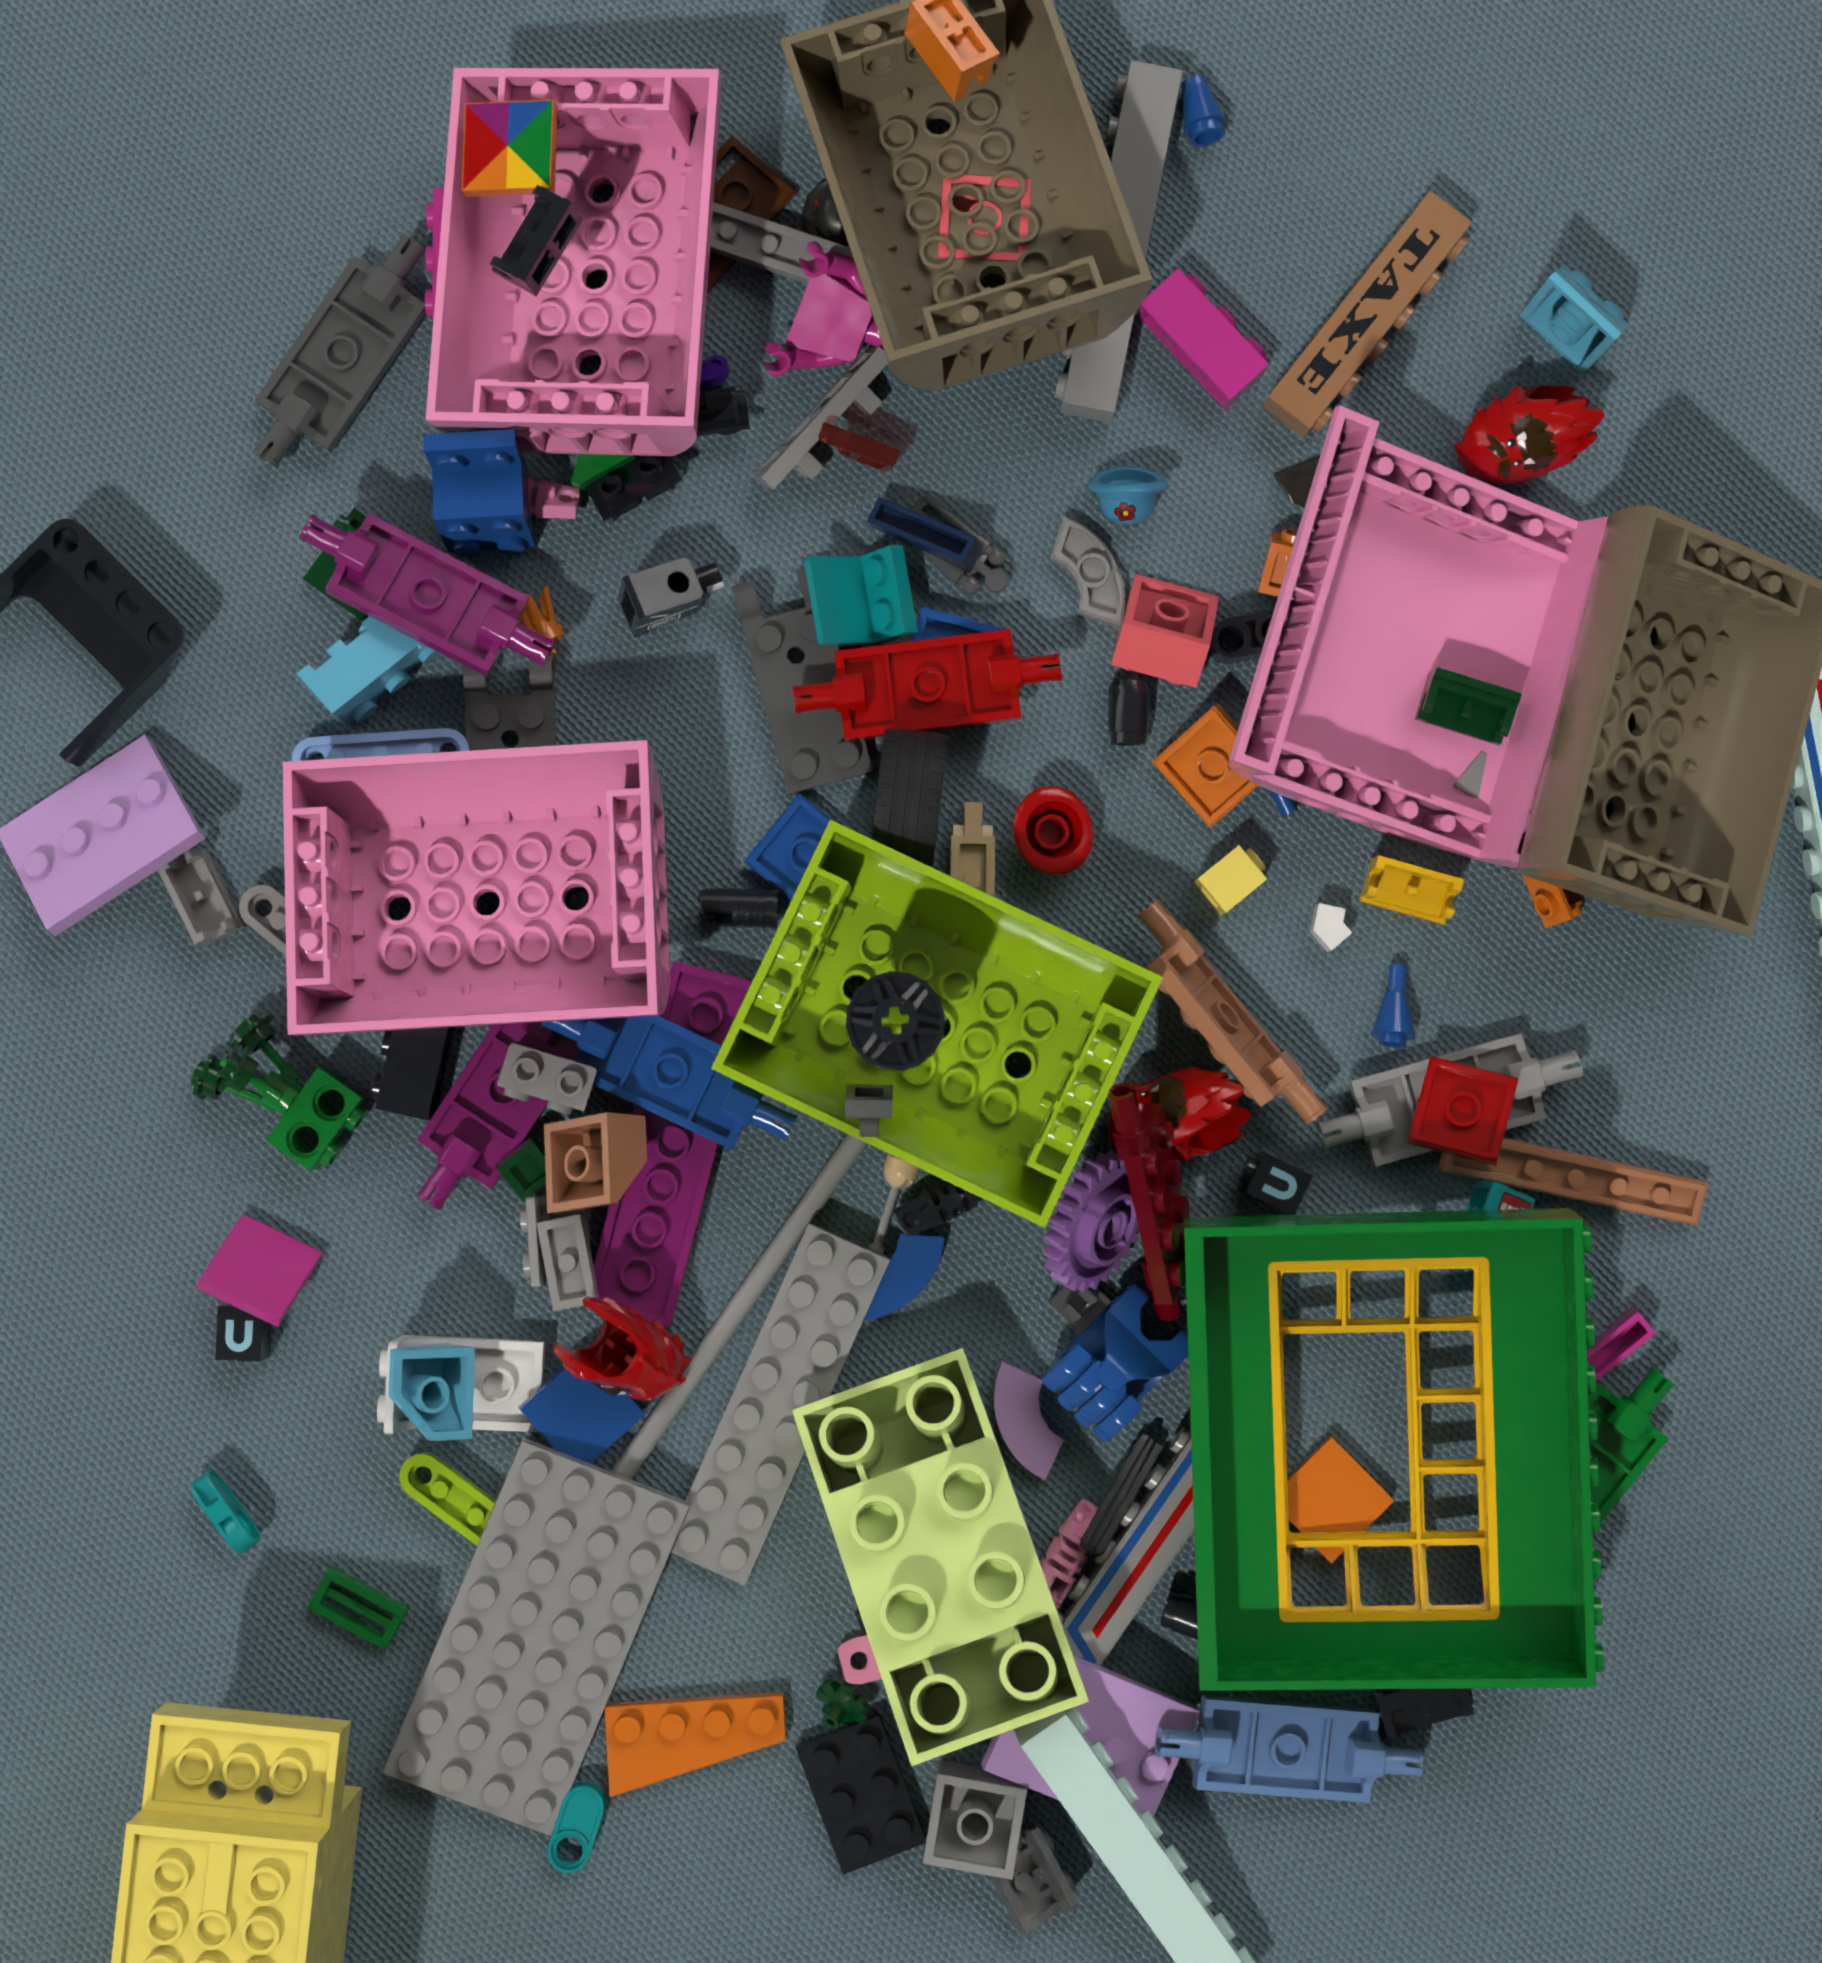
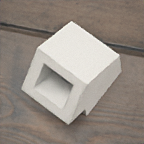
M1318 903L1314 907L1309 932L1327 952H1330L1352 932L1343 922L1345 908Z

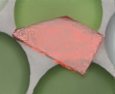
M826 422L822 423L818 435L821 442L837 447L838 453L847 459L885 473L896 465L900 450Z

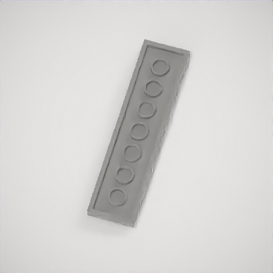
M809 1222L685 1501L689 1502V1509L670 1553L739 1584L746 1585L805 1452L792 1410L830 1396L891 1258Z

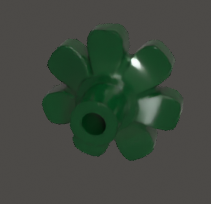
M828 1679L819 1686L816 1691V1697L825 1703L822 1707V1712L825 1714L822 1720L827 1727L837 1729L841 1722L851 1725L856 1721L862 1724L869 1716L870 1710L866 1698L861 1694L854 1695L857 1688L855 1684L844 1680L840 1686L837 1681Z

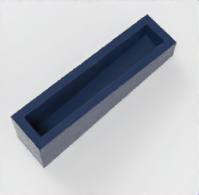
M878 497L867 519L871 527L971 573L982 551V547L976 537L881 497Z

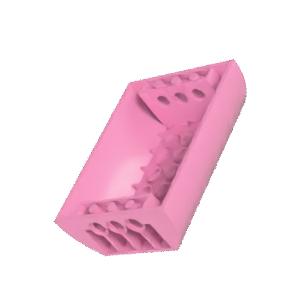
M454 68L425 419L428 423L444 433L515 429L523 453L675 456L689 449L695 443L698 426L722 76L719 69ZM554 100L558 106L555 194L571 201L583 217V220L537 297L496 275L492 271L493 266L489 264L494 256L499 258L503 256L535 203V195L466 197L462 192L465 103ZM603 184L614 186V193L610 200L604 203L593 201V193L597 187ZM598 269L607 271V281L602 287L590 289L586 286L587 277L591 272ZM590 355L599 356L601 358V366L596 373L592 375L580 373V364L584 358Z
M648 740L283 762L288 1035L299 1036L659 1016L664 1013L671 984L664 805L657 767ZM575 887H583L587 889L589 894L588 903L580 910L568 909L565 903L567 893ZM486 892H494L500 899L498 909L491 915H481L477 910V901ZM398 897L408 898L411 904L408 916L402 920H392L388 913L390 903Z

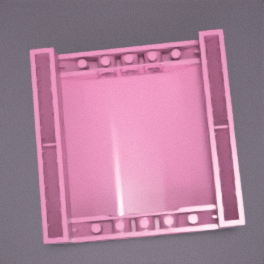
M1336 406L1332 414L1228 764L1238 775L1265 789L1336 816L1424 846L1484 862L1517 868L1609 516L1584 521L1569 518L1377 439L1375 436L1379 421L1343 406ZM1439 667L1522 693L1508 737H1503L1502 743L1498 746L1415 720L1429 672ZM1483 751L1487 753L1479 798L1464 793L1453 785L1480 752Z

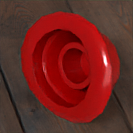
M1059 786L1040 787L1027 794L1016 809L1013 822L1015 844L1022 857L1034 869L1055 875L1068 874L1082 866L1091 853L1094 833L1092 819L1085 804L1073 792Z

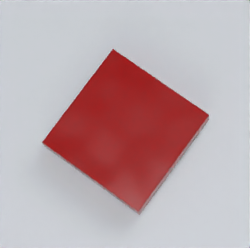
M1430 1056L1408 1144L1496 1166L1519 1078Z

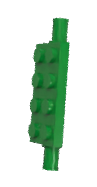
M1653 1367L1649 1369L1647 1375L1628 1398L1623 1396L1620 1399L1598 1381L1596 1382L1595 1393H1588L1590 1411H1595L1597 1418V1439L1589 1440L1591 1457L1597 1458L1599 1483L1598 1486H1591V1496L1593 1504H1598L1600 1524L1669 1439L1650 1423L1652 1418L1649 1415L1669 1390L1673 1389L1675 1384L1669 1379L1664 1378V1375Z

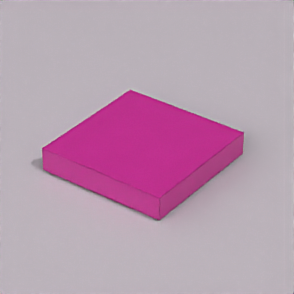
M242 1214L199 1278L197 1289L279 1327L320 1262L322 1252Z

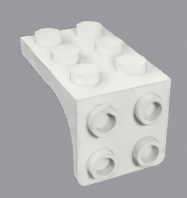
M403 1335L390 1341L388 1350L382 1349L379 1360L380 1377H386L385 1395H380L378 1398L377 1421L378 1423H384V1434H395L401 1430L417 1429L389 1397L390 1350L408 1344L450 1343L475 1347L473 1430L539 1432L518 1407L544 1384L546 1341Z

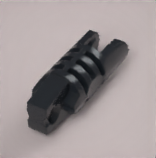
M941 1180L921 1190V1192L896 1208L894 1212L903 1232L908 1236L940 1226L978 1207L977 1202L983 1200V1198L945 1180Z

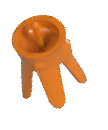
M548 586L544 587L543 593L539 597L542 614L531 595L524 593V595L529 597V603L520 617V624L556 642L564 638L563 627L557 623ZM555 648L552 650L553 655L557 654Z

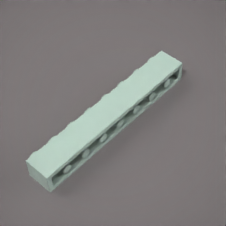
M1076 1707L1014 1729L1023 1751L1175 1963H1256L1245 1946L1240 1950L1235 1947L1231 1940L1236 1937V1934L1224 1915L1220 1912L1214 1917L1207 1906L1212 1903V1900L1200 1881L1196 1878L1190 1883L1184 1875L1183 1871L1188 1866L1175 1846L1172 1844L1165 1848L1158 1837L1164 1833L1151 1812L1147 1810L1143 1814L1140 1813L1134 1802L1139 1800V1797L1127 1778L1123 1775L1117 1780L1109 1768L1115 1763L1103 1744L1098 1741L1092 1745L1084 1734L1090 1728Z

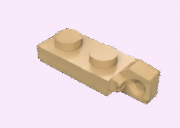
M965 802L964 825H953L950 847V876L994 897L995 836H993V825H982L983 802Z

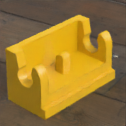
M1378 855L1370 859L1359 902L1445 925L1446 920L1451 919L1455 913V909L1452 908L1454 899L1461 892L1465 879Z

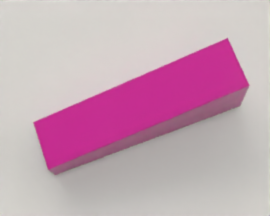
M1634 1306L1630 1307L1597 1336L1594 1346L1587 1347L1589 1365H1594L1596 1382L1656 1333Z

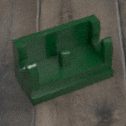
M1436 667L1428 673L1415 720L1499 746L1502 743L1503 737H1508L1522 693Z

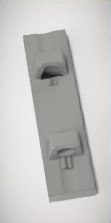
M880 346L868 347L758 468L752 477L763 488L774 490L793 468L806 479L810 478L813 480L824 467L809 450L852 403L865 415H872L882 404V401L868 385L888 364L885 351Z

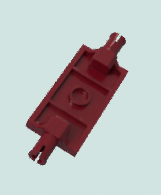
M1119 1083L1109 1089L1108 1099L1115 1125L1113 1135L1119 1159L1125 1163L1145 1254L1142 1267L1146 1285L1152 1293L1157 1319L1172 1321L1179 1318L1183 1310L1178 1290L1179 1287H1183L1186 1283L1184 1218L1189 1217V1201L1187 1196H1182L1180 1189L1182 1178L1181 1163L1179 1159H1174L1172 1151L1174 1129L1172 1122L1166 1121L1163 1103H1146L1140 1113L1135 1086L1131 1083Z

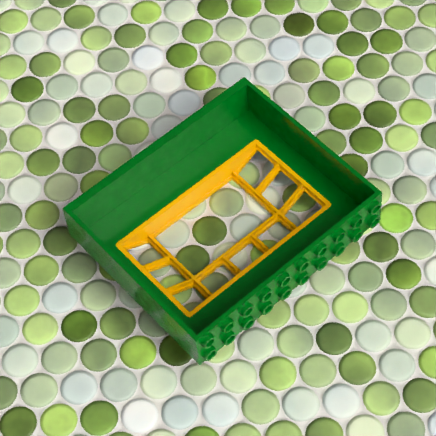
M1571 1208L1184 1218L1200 1691L1597 1687L1596 1672L1604 1671V1653L1602 1643H1597L1595 1626H1602L1603 1610L1601 1598L1595 1595L1593 1579H1601V1557L1599 1551H1594L1592 1533L1600 1532V1514L1598 1504H1593L1591 1496V1486H1598L1599 1483L1597 1458L1591 1457L1589 1440L1597 1439L1595 1411H1590L1588 1403V1393H1595L1596 1391L1594 1365H1589L1587 1358V1347L1594 1346L1595 1342L1594 1323L1592 1318H1587L1585 1300L1593 1299L1592 1273L1586 1272L1584 1266V1253H1591L1592 1251L1590 1225H1584L1583 1218ZM1429 1269H1473L1472 1314L1469 1316H1419V1272ZM1403 1270L1405 1272L1404 1315L1402 1317L1352 1318L1350 1316V1274L1353 1271ZM1335 1272V1318L1284 1319L1282 1317V1275L1284 1273ZM1472 1331L1474 1385L1472 1387L1422 1388L1420 1386V1332ZM1403 1332L1405 1334L1410 1529L1408 1531L1291 1532L1289 1530L1284 1335ZM1473 1402L1475 1404L1476 1457L1472 1459H1424L1422 1454V1404ZM1425 1475H1477L1479 1526L1476 1530L1425 1529L1423 1486ZM1409 1546L1411 1548L1414 1605L1364 1606L1361 1604L1358 1549L1360 1547ZM1428 1546H1479L1483 1604L1432 1605L1429 1602L1426 1548ZM1292 1548H1343L1347 1602L1345 1606L1296 1607L1293 1605L1290 1550Z

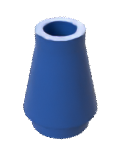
M1196 75L1185 79L1181 84L1183 91L1184 135L1190 138L1191 144L1194 146H1207L1216 143L1225 135L1224 127L1227 121L1208 86L1207 78L1203 75Z

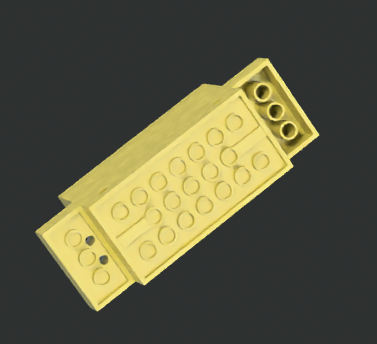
M166 1702L152 1714L142 1809L126 1823L111 1963H344L362 1787L344 1785L351 1726L350 1720Z

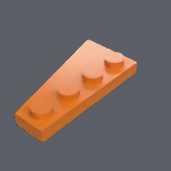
M784 1692L607 1703L604 1710L609 1796L613 1797L786 1741Z

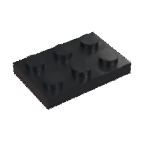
M879 1712L868 1716L862 1724L854 1721L851 1725L841 1726L796 1744L797 1754L843 1875L926 1843L925 1832Z

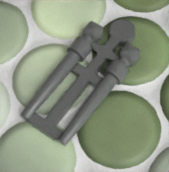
M926 493L910 510L929 517L923 510L928 505L931 506L953 528L976 537L982 547V551L971 573L926 552L924 553L947 572L946 576L955 584H962L964 591L971 596L975 595L981 587L979 580L972 576L976 572L985 577V584L989 591L992 593L1004 591L1008 586L1006 573L1001 569L991 570L984 563L988 558L993 566H1001L1006 560L1005 552L998 547L994 548L992 546L993 542L984 534L979 535L957 515Z

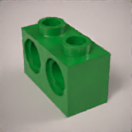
M317 1067L266 1141L309 1171L319 1170L321 1166L328 1168L342 1150V1146L338 1142L347 1129L352 1132L355 1131L366 1117L368 1110L364 1108V1105L370 1097L329 1068ZM334 1090L340 1092L345 1101L344 1109L336 1116L330 1114L325 1106L326 1097ZM307 1127L313 1128L319 1137L318 1145L312 1152L304 1150L299 1141L301 1132Z

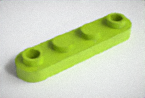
M419 1452L408 1458L403 1463L399 1472V1481L402 1489L410 1497L477 1546L496 1500L433 1453ZM424 1466L430 1469L432 1478L429 1482H423L418 1478L417 1470L419 1467Z

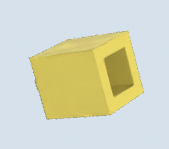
M1238 845L1197 878L1194 883L1222 916L1267 880L1262 873L1266 867L1252 849L1248 848L1244 851Z

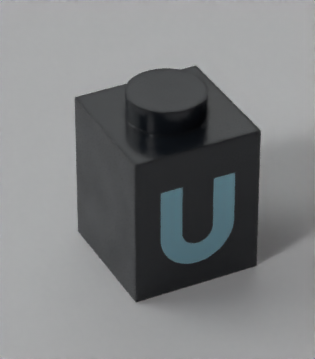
M1259 1152L1256 1159L1249 1156L1238 1180L1244 1183L1240 1192L1286 1214L1295 1215L1313 1175L1265 1152Z
M228 1303L219 1305L215 1360L261 1362L270 1358L272 1324Z

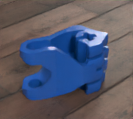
M1139 1281L1123 1289L1096 1319L1054 1358L1041 1379L1051 1391L1056 1392L1059 1388L1061 1389L1057 1400L1065 1409L1070 1411L1076 1405L1078 1406L1074 1417L1081 1425L1087 1428L1095 1422L1093 1432L1105 1443L1143 1409L1138 1401L1165 1375L1173 1372L1188 1356V1329L1186 1328L1170 1334L1166 1340H1148L1141 1333L1140 1309L1149 1299L1150 1293Z

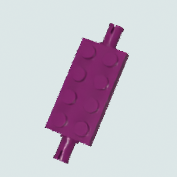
M370 513L366 516L361 527L355 532L350 530L346 533L317 518L314 514L307 520L310 523L309 526L304 525L299 539L335 557L334 561L337 563V566L325 590L326 594L485 677L489 675L501 651H505L507 648L537 662L542 667L548 659L546 658L547 655L550 656L556 641L520 624V617L529 603V597Z
M542 1022L492 1025L417 1139L418 1142L438 1155L436 1160L439 1162L421 1191L417 1193V1196L424 1202L426 1200L429 1201L438 1188L429 1205L441 1210L460 1178H466L468 1175L490 1189H494L502 1177L495 1164L526 1140L547 1108L548 1103L547 1100L530 1096L529 1102L503 1095L505 1088L497 1086V1079L509 1045L517 1043L576 1061L580 1050L577 1047L576 1041L549 1028L542 1027Z

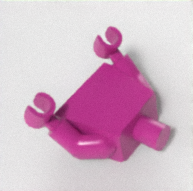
M811 241L807 244L806 247L809 253L816 258L810 261L802 258L798 259L804 273L810 279L785 342L786 345L791 347L785 351L776 342H770L765 347L769 355H779L775 362L762 363L771 375L781 376L789 368L818 369L854 362L861 353L865 342L875 347L880 346L884 350L852 257L834 252L824 253L821 245L816 241Z

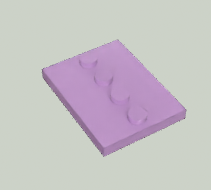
M145 734L0 828V840L46 930L54 936L68 929L206 839L156 747Z
M1074 1656L1089 1702L1076 1706L1090 1728L1084 1734L1092 1745L1098 1741L1103 1744L1115 1763L1109 1768L1117 1780L1124 1775L1137 1793L1139 1800L1134 1802L1140 1813L1143 1814L1149 1810L1154 1816L1180 1759L1156 1756L1155 1741L1161 1742V1738H1156L1158 1727H1163L1165 1729L1192 1731L1201 1711L1196 1705ZM1014 1729L992 1738L981 1762L984 1771L1058 1800L1021 1748Z

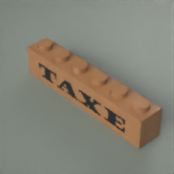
M1430 190L1267 397L1263 408L1303 439L1312 428L1320 433L1332 417L1334 410L1330 408V405L1339 394L1344 398L1350 395L1363 378L1356 373L1366 360L1374 364L1389 345V342L1384 339L1392 326L1401 330L1416 310L1410 303L1419 292L1425 296L1431 292L1443 276L1437 270L1446 258L1454 262L1470 242L1464 235L1472 222Z

